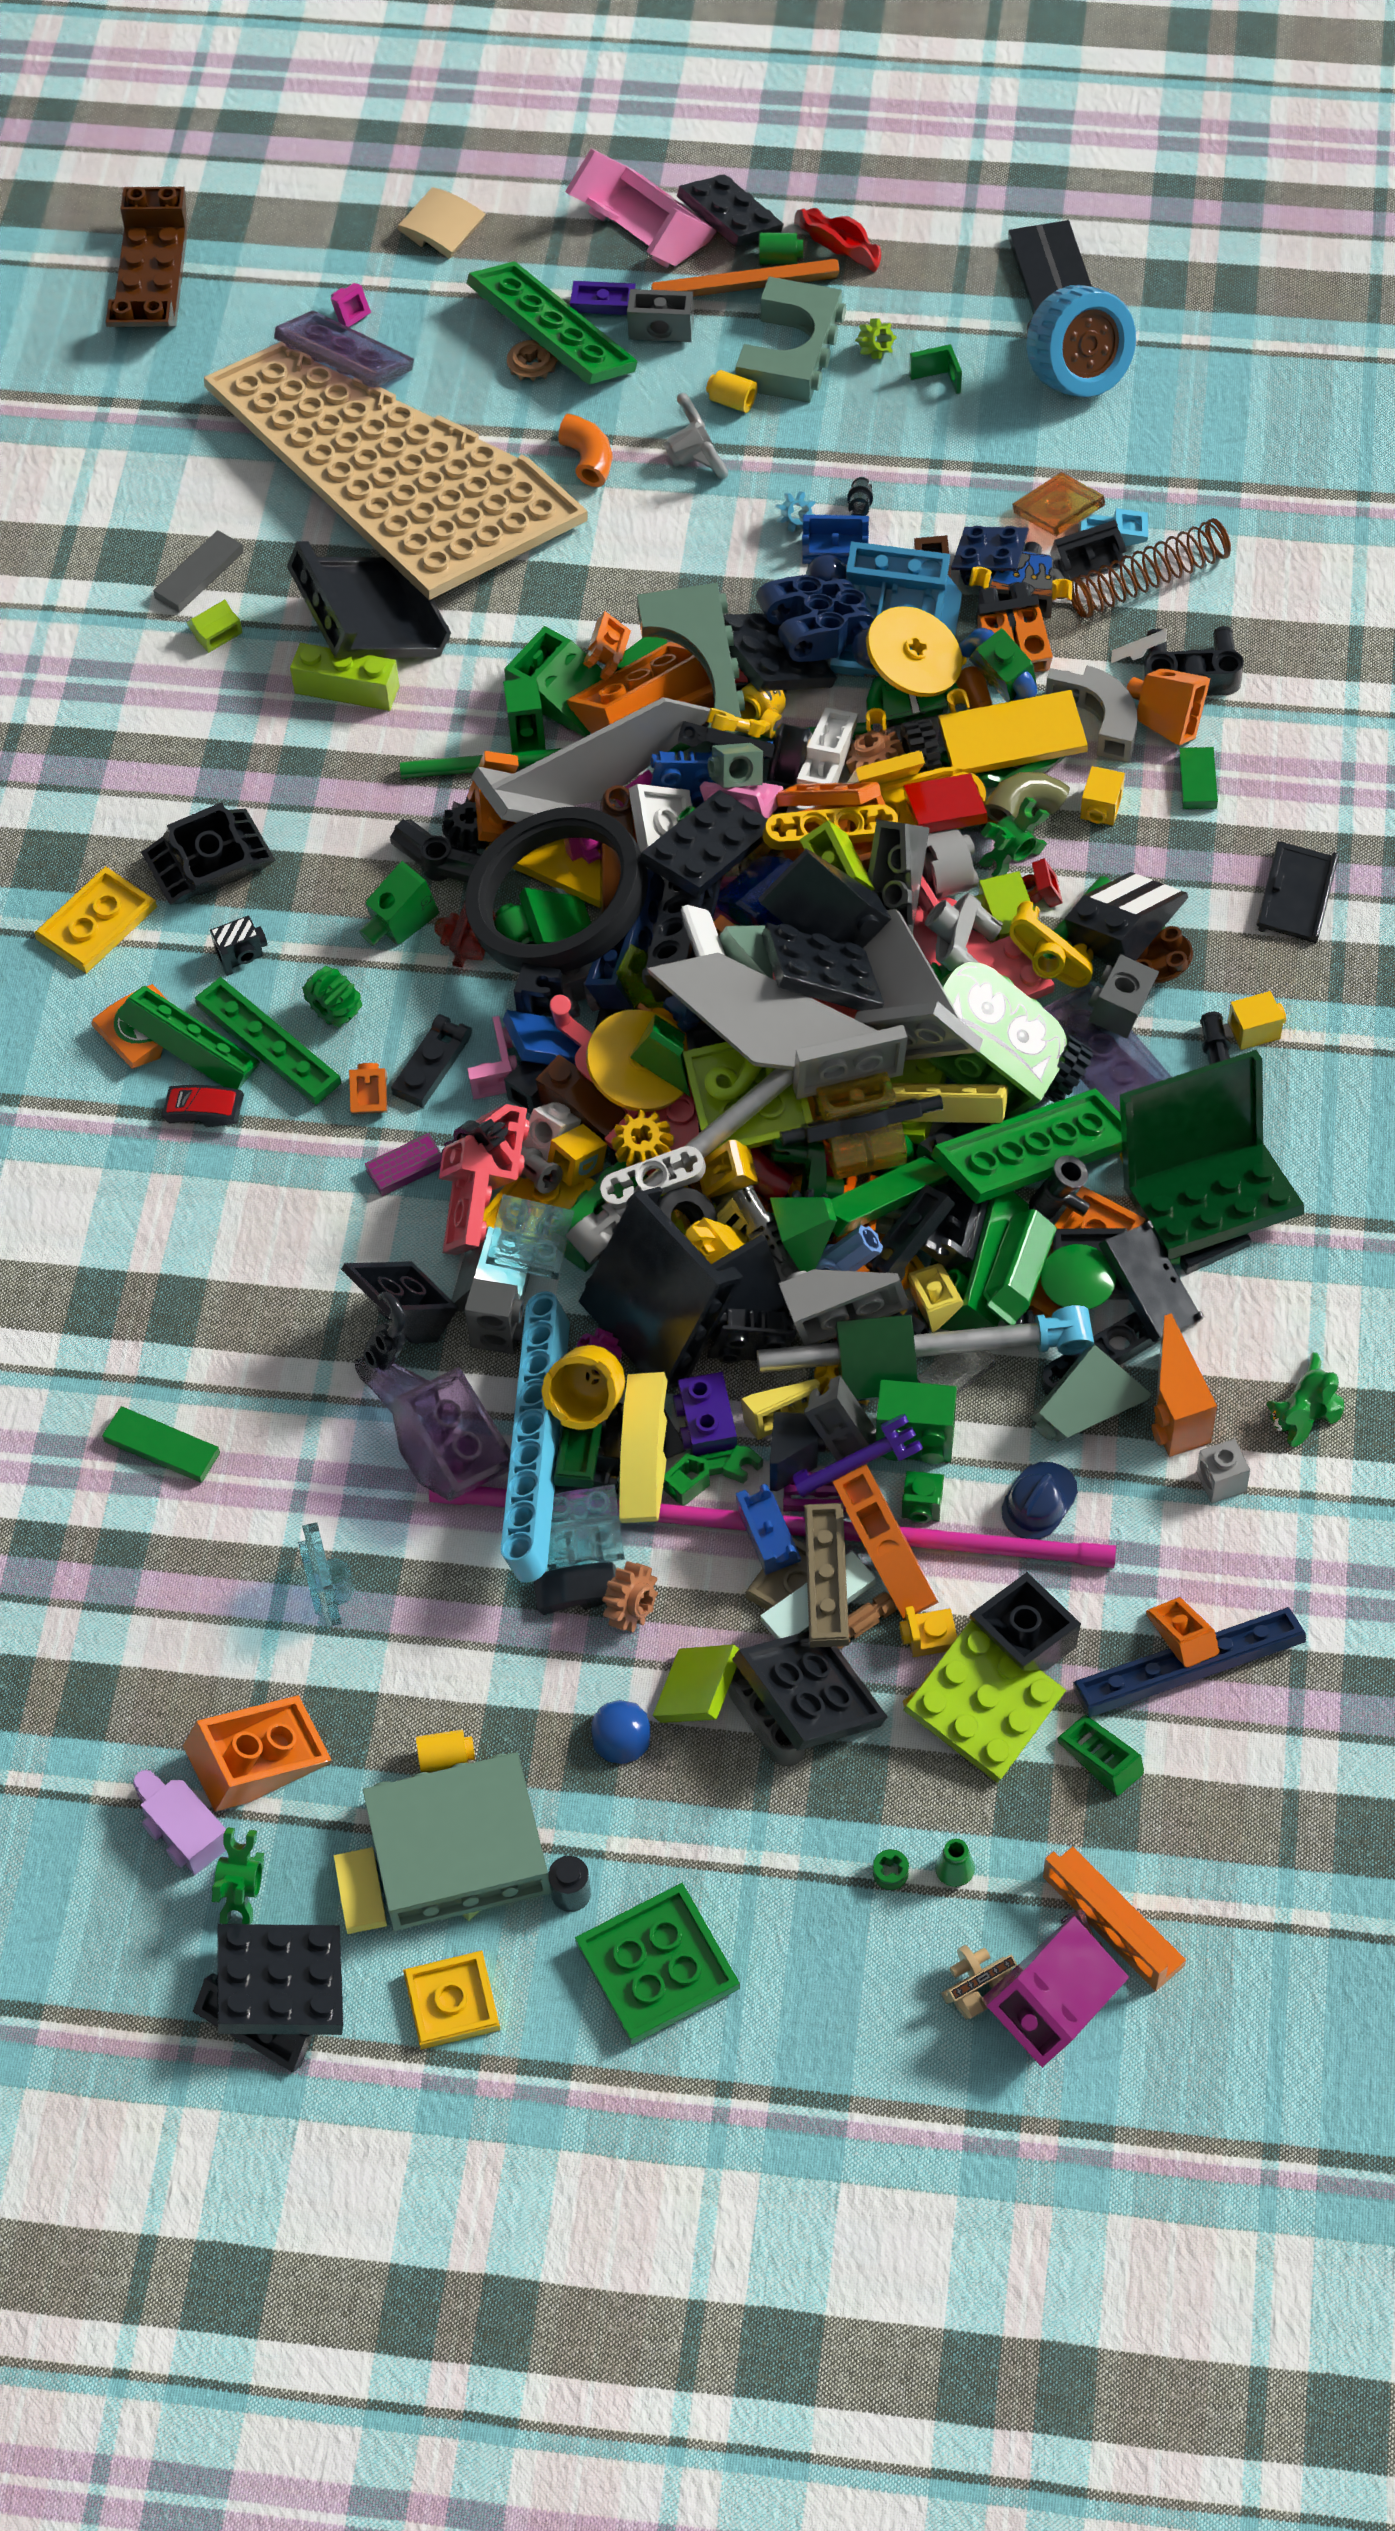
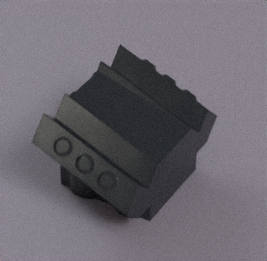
M222 802L168 824L164 835L141 852L170 905L183 904L192 896L209 893L242 879L252 871L263 870L276 861L247 809L228 810Z

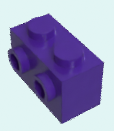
M723 1372L679 1379V1394L673 1395V1403L676 1417L683 1416L686 1426L680 1427L683 1449H691V1454L694 1456L734 1449L737 1445V1434Z

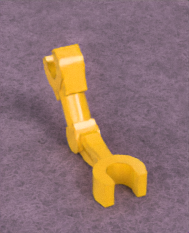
M710 708L706 721L712 723L711 727L714 729L739 731L756 738L763 735L772 739L776 732L773 730L776 721L781 719L782 715L767 709L760 720L743 719L725 711Z

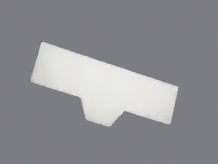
M1167 628L1112 650L1111 663L1129 656L1133 661L1142 658L1147 649L1166 642Z

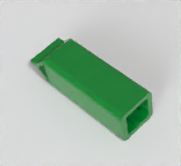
M1034 1209L1011 1217L983 1293L988 1300L986 1308L1007 1325H1015L1016 1321L1029 1308L1057 1230L1055 1225Z

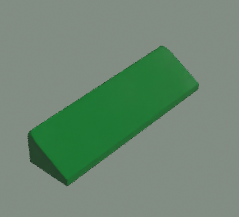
M144 985L126 999L120 1012V1020L223 1087L239 1090L260 1063L257 1058Z
M923 1156L831 1199L837 1219L833 1232L837 1237L844 1235L860 1225L863 1226L911 1203L925 1184L935 1189L936 1186L945 1185L951 1177L938 1163Z

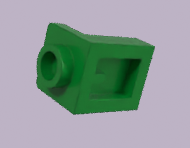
M906 1471L901 1518L910 1519L916 1523L940 1522L944 1474Z

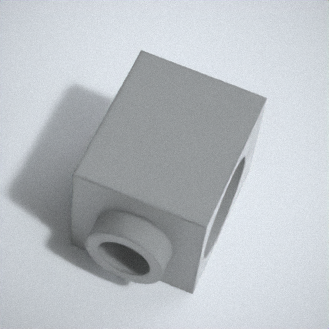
M1236 1439L1200 1450L1196 1473L1211 1504L1247 1492L1250 1468Z

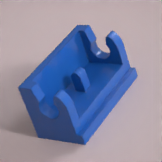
M803 515L802 564H810L816 557L829 554L835 555L847 565L851 541L869 544V516Z
M762 1484L760 1491L749 1496L746 1490L735 1493L738 1512L765 1575L801 1562L799 1552L774 1494L770 1491L768 1485Z

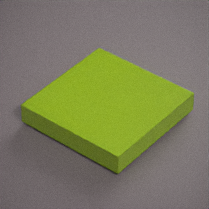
M731 1644L678 1649L652 1716L660 1723L716 1720L737 1668L732 1659L739 1648Z

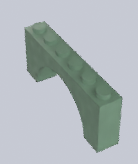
M718 583L638 594L636 606L641 636L667 639L687 649L700 662L708 675L713 691L714 708L741 718L740 711H745L744 695L742 690L736 691L735 679L739 678V667L737 658H731L729 646H734L731 625L725 626L723 614L728 613L726 594L719 593ZM725 731V732H729V733H733V734H737V735H741V736H745V737L751 738L750 735H748V734H746V733H743V732H739V731H735V732H733V731ZM704 741L694 748L690 747L683 751L684 760L687 761L689 751H693L694 755L695 752H712L710 749L711 742ZM739 759L734 760L730 764L729 772L737 768Z

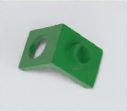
M951 344L910 353L909 376L911 380L948 372L956 394L961 393L962 370Z

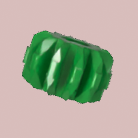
M324 966L322 969L317 970L307 979V982L302 987L304 999L310 1004V1009L314 1010L318 1017H322L330 1025L333 1024L334 1026L341 1027L344 1023H348L358 1014L359 1009L363 1006L360 1000L361 995L354 988L355 984L350 983L347 976H343L335 968L332 969L331 967Z

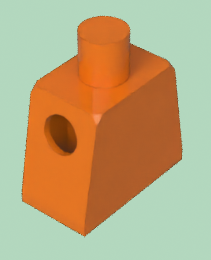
M1158 669L1148 673L1144 680L1136 677L1131 678L1126 689L1133 699L1139 701L1137 708V720L1177 745H1182L1196 739L1211 678L1170 669Z

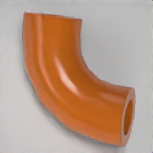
M566 414L559 428V443L562 446L577 450L580 454V461L575 470L577 477L586 485L601 487L608 478L613 460L609 439L596 424L579 416Z

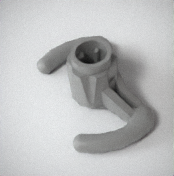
M680 393L677 396V402L690 424L668 437V442L663 444L675 467L680 464L685 466L695 460L713 469L719 479H725L728 476V470L713 447L703 420L688 395Z

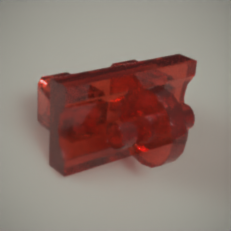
M464 901L460 915L452 912L449 914V917L439 918L434 926L436 934L441 937L440 944L449 946V949L455 955L452 965L463 968L466 959L483 961L486 952L474 936L466 915Z

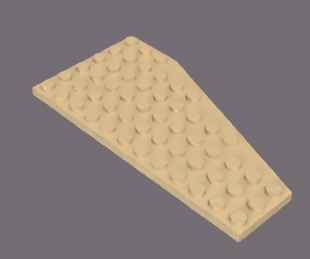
M284 341L204 377V387L429 600L587 521L588 511L528 457L521 454L517 458L480 440L479 434L440 415L433 418L396 400L395 394L358 376L351 379L316 362L315 356Z

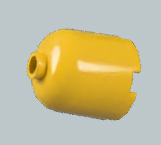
M587 1345L574 1348L556 1361L545 1375L541 1391L544 1406L547 1410L550 1409L564 1427L576 1430L596 1427L608 1418L623 1395L625 1386L623 1366L614 1354L603 1347Z

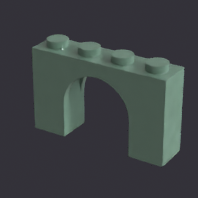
M768 277L761 296V322L797 328L808 334L810 339L805 344L789 350H775L744 344L735 366L736 375L757 382V393L810 403L814 390L819 391L822 367H828L830 345L836 344L838 322L843 323L845 319L846 304L842 303V290Z

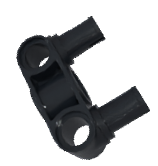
M1222 626L1216 628L1213 632L1215 650L1168 652L1167 642L1147 649L1148 655L1144 661V673L1146 677L1148 673L1158 669H1170L1211 678L1206 696L1230 695L1237 692L1241 687L1244 660L1235 650L1232 628ZM1152 629L1147 632L1146 636L1159 632L1162 629Z

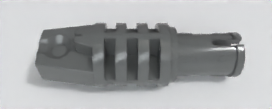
M752 1185L744 1188V1192L740 1190L732 1196L748 1223L746 1233L750 1240L763 1234L767 1239L781 1282L786 1281L788 1276L798 1272L799 1269L782 1243L775 1215L766 1212L754 1191V1187Z

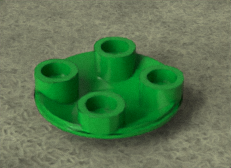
M1072 1244L1057 1249L1046 1259L1041 1272V1286L1047 1296L1060 1307L1080 1305L1085 1306L1088 1310L1094 1309L1111 1296L1116 1283V1276L1103 1253L1094 1247L1083 1244Z

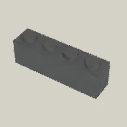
M877 819L868 870V877L874 887L872 891L878 895L886 910L896 909L901 913L913 934L930 828Z

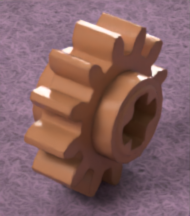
M871 729L870 732L855 735L856 740L855 743L850 744L845 765L848 768L849 774L852 775L857 767L903 755L904 750L897 733L891 732L888 734L887 730L883 731L881 729L879 732H875Z
M627 1561L624 1570L616 1568L615 1577L607 1582L608 1587L602 1600L608 1606L603 1616L610 1618L609 1626L623 1631L634 1632L637 1624H645V1617L653 1612L655 1597L658 1595V1592L653 1587L657 1582V1577L651 1575V1567Z

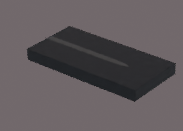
M1069 220L1010 229L1008 231V239L1033 315L1039 305L1060 288L1070 285L1092 287Z

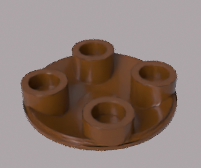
M1169 926L1159 932L1136 961L1159 971L1154 984L1165 983L1177 978L1189 967L1193 958V948L1190 941L1182 935L1178 927Z

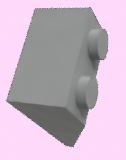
M813 1269L808 1272H795L788 1276L786 1281L779 1283L804 1345L820 1344L835 1338V1324L837 1321L888 1317L911 1308L898 1273Z

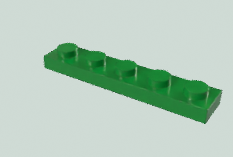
M219 977L195 997L197 1007L314 1105H317L342 1084L340 1075L222 977Z

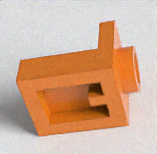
M378 1063L357 1064V1069L349 1070L351 1114L387 1113V1071L385 1068H379Z

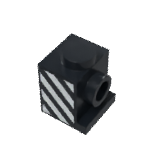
M249 915L210 930L214 950L227 976L233 974V967L248 964L262 957V948L268 946L261 926L255 928Z

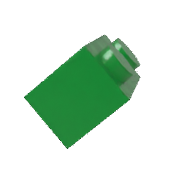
M537 677L503 681L512 752L546 750Z

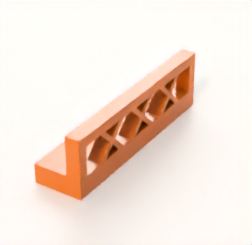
M1073 1846L1061 1857L1053 1851L1045 1858L1043 1878L1155 1991L1161 1988L1185 1966L1186 1959Z

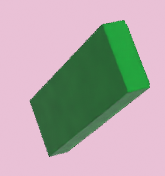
M120 1406L102 1435L104 1442L200 1483L204 1481L220 1455L218 1446L123 1406Z

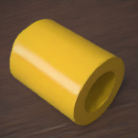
M719 370L716 375L712 374L706 386V392L709 393L710 401L744 413L749 412L752 408L758 389L757 382L723 370Z
M463 1729L416 1736L421 1772L432 1773L451 1768L459 1763H468L470 1760H475L472 1736L464 1737Z

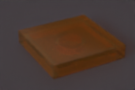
M1061 472L1012 503L1015 514L1057 537L1105 505V498L1103 494Z

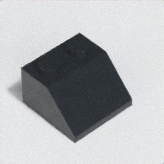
M1028 1572L973 1611L969 1617L1023 1671L1049 1669L1076 1648L1081 1623Z

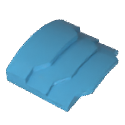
M851 541L846 579L852 583L856 590L865 594V605L874 619L880 613L890 608L901 606L913 607L938 618L956 637L962 593L948 576L950 554ZM852 645L846 646L838 658H831L830 669L834 673L864 677V674L880 676L876 669H866L856 662L853 657Z

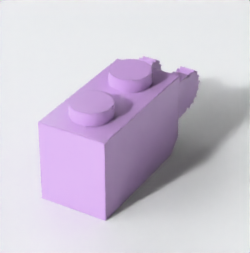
M147 1769L137 1772V1775H134L133 1785L138 1792V1798L142 1801L141 1808L146 1818L142 1821V1825L155 1841L162 1838L169 1846L166 1852L179 1868L186 1865L195 1876L226 1851L223 1845V1834L226 1828L183 1780H171L165 1785L158 1776H155L154 1772L152 1773L151 1770L148 1771Z

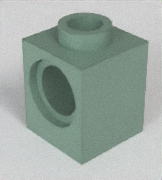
M752 743L712 746V757L708 759V773L711 780L723 788L762 785L763 751ZM739 759L737 768L729 772L730 764L734 760Z

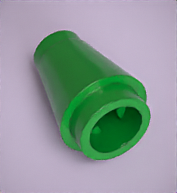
M961 1839L949 1840L936 1860L935 1872L939 1880L951 1887L963 1886L974 1876L975 1863L967 1844Z

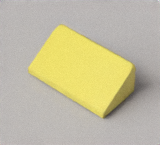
M937 1263L909 1273L908 1282L912 1296L931 1332H936L964 1305L963 1300L942 1264Z

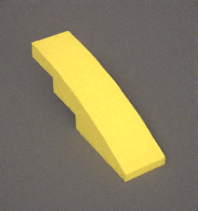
M664 1372L627 1375L620 1454L619 1519L621 1523L655 1522L659 1520L667 1461L663 1452L667 1425L664 1404L668 1382Z

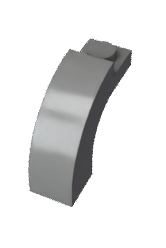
M1088 665L1083 675L1050 668L1047 676L1046 694L1072 690L1076 707L1091 712L1100 721L1101 728L1098 735L1097 755L1130 763L1135 747L1137 709L1126 687L1112 675Z

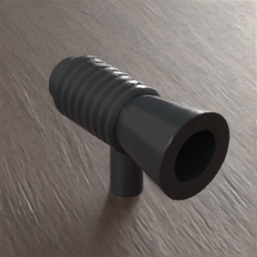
M1069 1155L1059 1157L1054 1164L1050 1177L1043 1182L1031 1197L1029 1210H1037L1049 1220L1064 1205L1079 1215L1084 1216L1090 1207V1203L1073 1194L1074 1191L1082 1187L1088 1180V1170L1084 1163L1078 1158Z

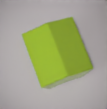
M225 599L186 622L196 640L208 653L243 633L240 619L231 610Z

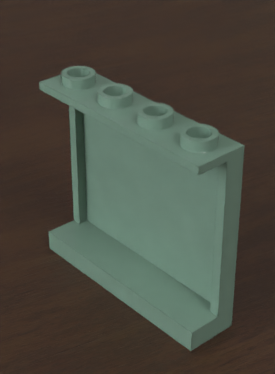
M518 1752L497 1754L489 1759L474 1763H459L451 1768L432 1773L421 1772L410 1778L394 1782L383 1781L375 1784L373 1787L363 1789L394 1931L551 1894L548 1871Z

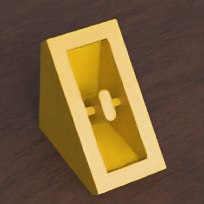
M728 1140L704 1158L706 1171L699 1181L702 1193L707 1198L758 1184L750 1148L737 1140Z

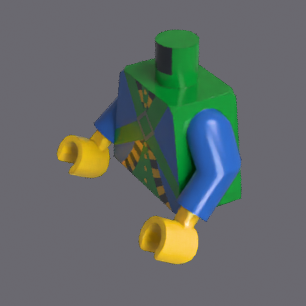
M978 628L959 644L962 653V667L966 664L967 658H969L1006 702L1036 696L1037 683L1033 663L1004 629L1001 628L994 633L986 628Z

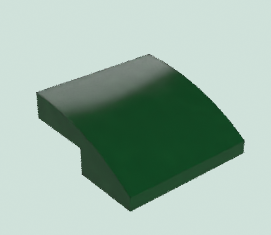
M911 1315L836 1322L835 1329L840 1361L838 1365L839 1375L857 1401L879 1399L881 1380L918 1383Z

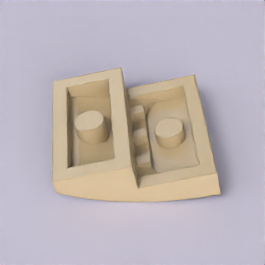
M432 187L402 220L397 229L420 247H423L427 242L450 259L482 223L486 213L450 192Z

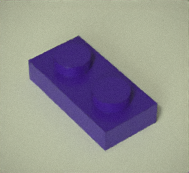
M573 281L570 306L578 313L627 315L630 289H636V283Z

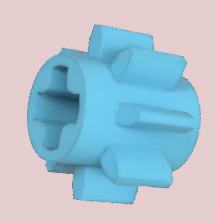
M799 491L796 499L790 493H785L786 501L782 505L776 504L775 506L781 510L782 515L777 519V522H789L787 528L790 532L795 531L796 525L803 529V515H815L812 514L811 507L816 502L813 500L804 501L805 492ZM793 505L802 508L798 512L799 518L791 517V513L794 512Z

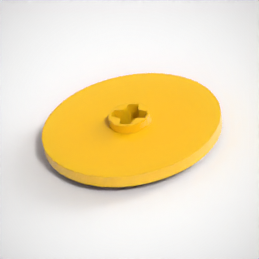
M894 607L880 613L868 629L866 648L870 661L880 676L896 689L919 697L937 696L949 690L960 676L962 653L959 644L948 627L933 615L913 607Z
M626 1010L615 1013L597 1026L588 1042L586 1064L591 1080L608 1100L625 1109L640 1111L641 1109L644 1112L660 1110L670 1106L684 1094V1092L630 1058L655 1014L679 1029L670 1020L654 1012ZM684 1036L685 1040L683 1041V1051H688L687 1039Z

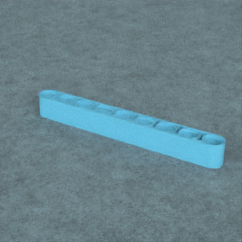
M549 1291L536 1293L529 1299L525 1308L501 1541V1554L514 1575L521 1582L536 1581L545 1573L548 1564L555 1489L554 1474L558 1457L561 1421L552 1414L550 1409H546L541 1391L545 1375L553 1364L568 1351L570 1329L568 1316L557 1297Z

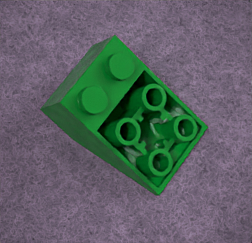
M543 626L504 668L505 681L537 677L542 714L583 737L591 734L569 708L566 700L601 681L600 673L602 668L598 664L593 665L591 668L585 666L583 662L587 654L572 640Z

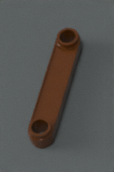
M621 785L612 786L602 796L600 811L619 821L633 837V813L629 789ZM618 799L623 803L624 807H615L609 800ZM600 842V915L613 899L621 874L620 859L617 852Z

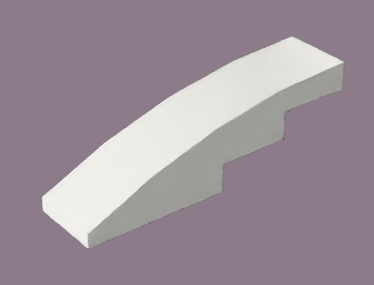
M825 708L807 746L806 760L797 777V784L838 783L856 728L858 713ZM788 806L787 813L798 812L817 806Z

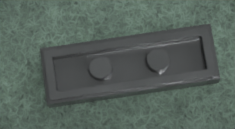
M217 530L153 590L155 598L180 613L244 552L242 544Z

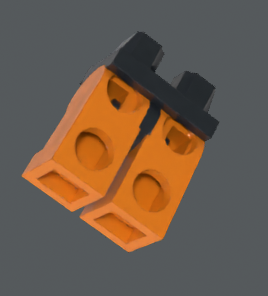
M1027 582L1015 583L1009 586V600L999 601L997 588L991 587L979 590L978 608L975 616L977 627L992 630L994 633L1001 628L1004 629L1032 661L1034 672L1049 670L1053 655L1039 608L1038 595L1032 596Z

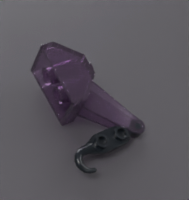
M381 1292L377 1299L379 1301L384 1300L387 1303L393 1320L392 1322H384L377 1326L367 1341L366 1348L363 1351L364 1356L355 1360V1369L360 1379L373 1390L393 1414L399 1451L418 1483L446 1500L451 1501L509 1472L511 1450L460 1367L429 1381L394 1363L402 1351V1345L405 1344L403 1332L407 1324L406 1315L395 1296L389 1292Z

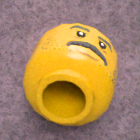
M752 683L741 689L745 701V711H740L741 718L760 720L767 709L778 714L783 713L786 706L783 690L758 691Z

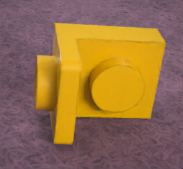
M913 1606L905 1607V1621L899 1622V1629L903 1645L910 1644L912 1657L947 1652L957 1638L951 1608L915 1614Z

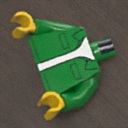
M877 676L873 679L866 698V730L870 732V726L876 723L881 724L882 730L885 731L886 728L903 723L947 714L948 705L951 713L956 712L955 705L960 703L965 704L966 708H969L970 704L965 690L960 689L955 682L949 690L940 695L919 697L904 693L890 685L881 676Z

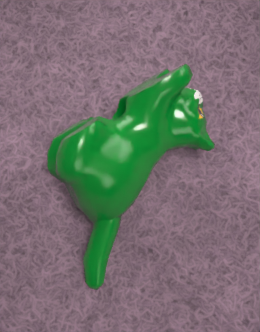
M1316 1352L1311 1354L1308 1370L1299 1379L1290 1397L1285 1401H1267L1266 1403L1271 1411L1269 1417L1273 1422V1426L1278 1431L1289 1432L1287 1443L1292 1447L1302 1444L1308 1438L1315 1420L1321 1418L1333 1424L1340 1420L1344 1412V1400L1335 1393L1339 1386L1338 1376L1334 1372H1325L1320 1369L1321 1359Z

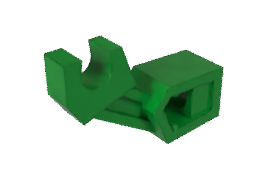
M736 1445L732 1450L701 1456L686 1453L664 1475L663 1490L677 1503L685 1506L710 1486L709 1476L723 1474L727 1478L744 1484L748 1480V1473L741 1467L749 1464L758 1471L763 1467V1458L750 1447ZM693 1472L698 1474V1476L691 1480L686 1474Z

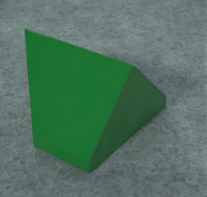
M655 1014L630 1058L690 1096L687 1071L683 1059L685 1033Z
M826 1197L770 1198L782 1243L799 1271L806 1272L816 1269L837 1222L831 1199Z

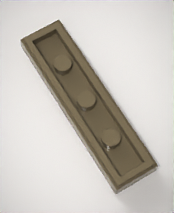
M843 1503L804 1505L810 1648L849 1646Z

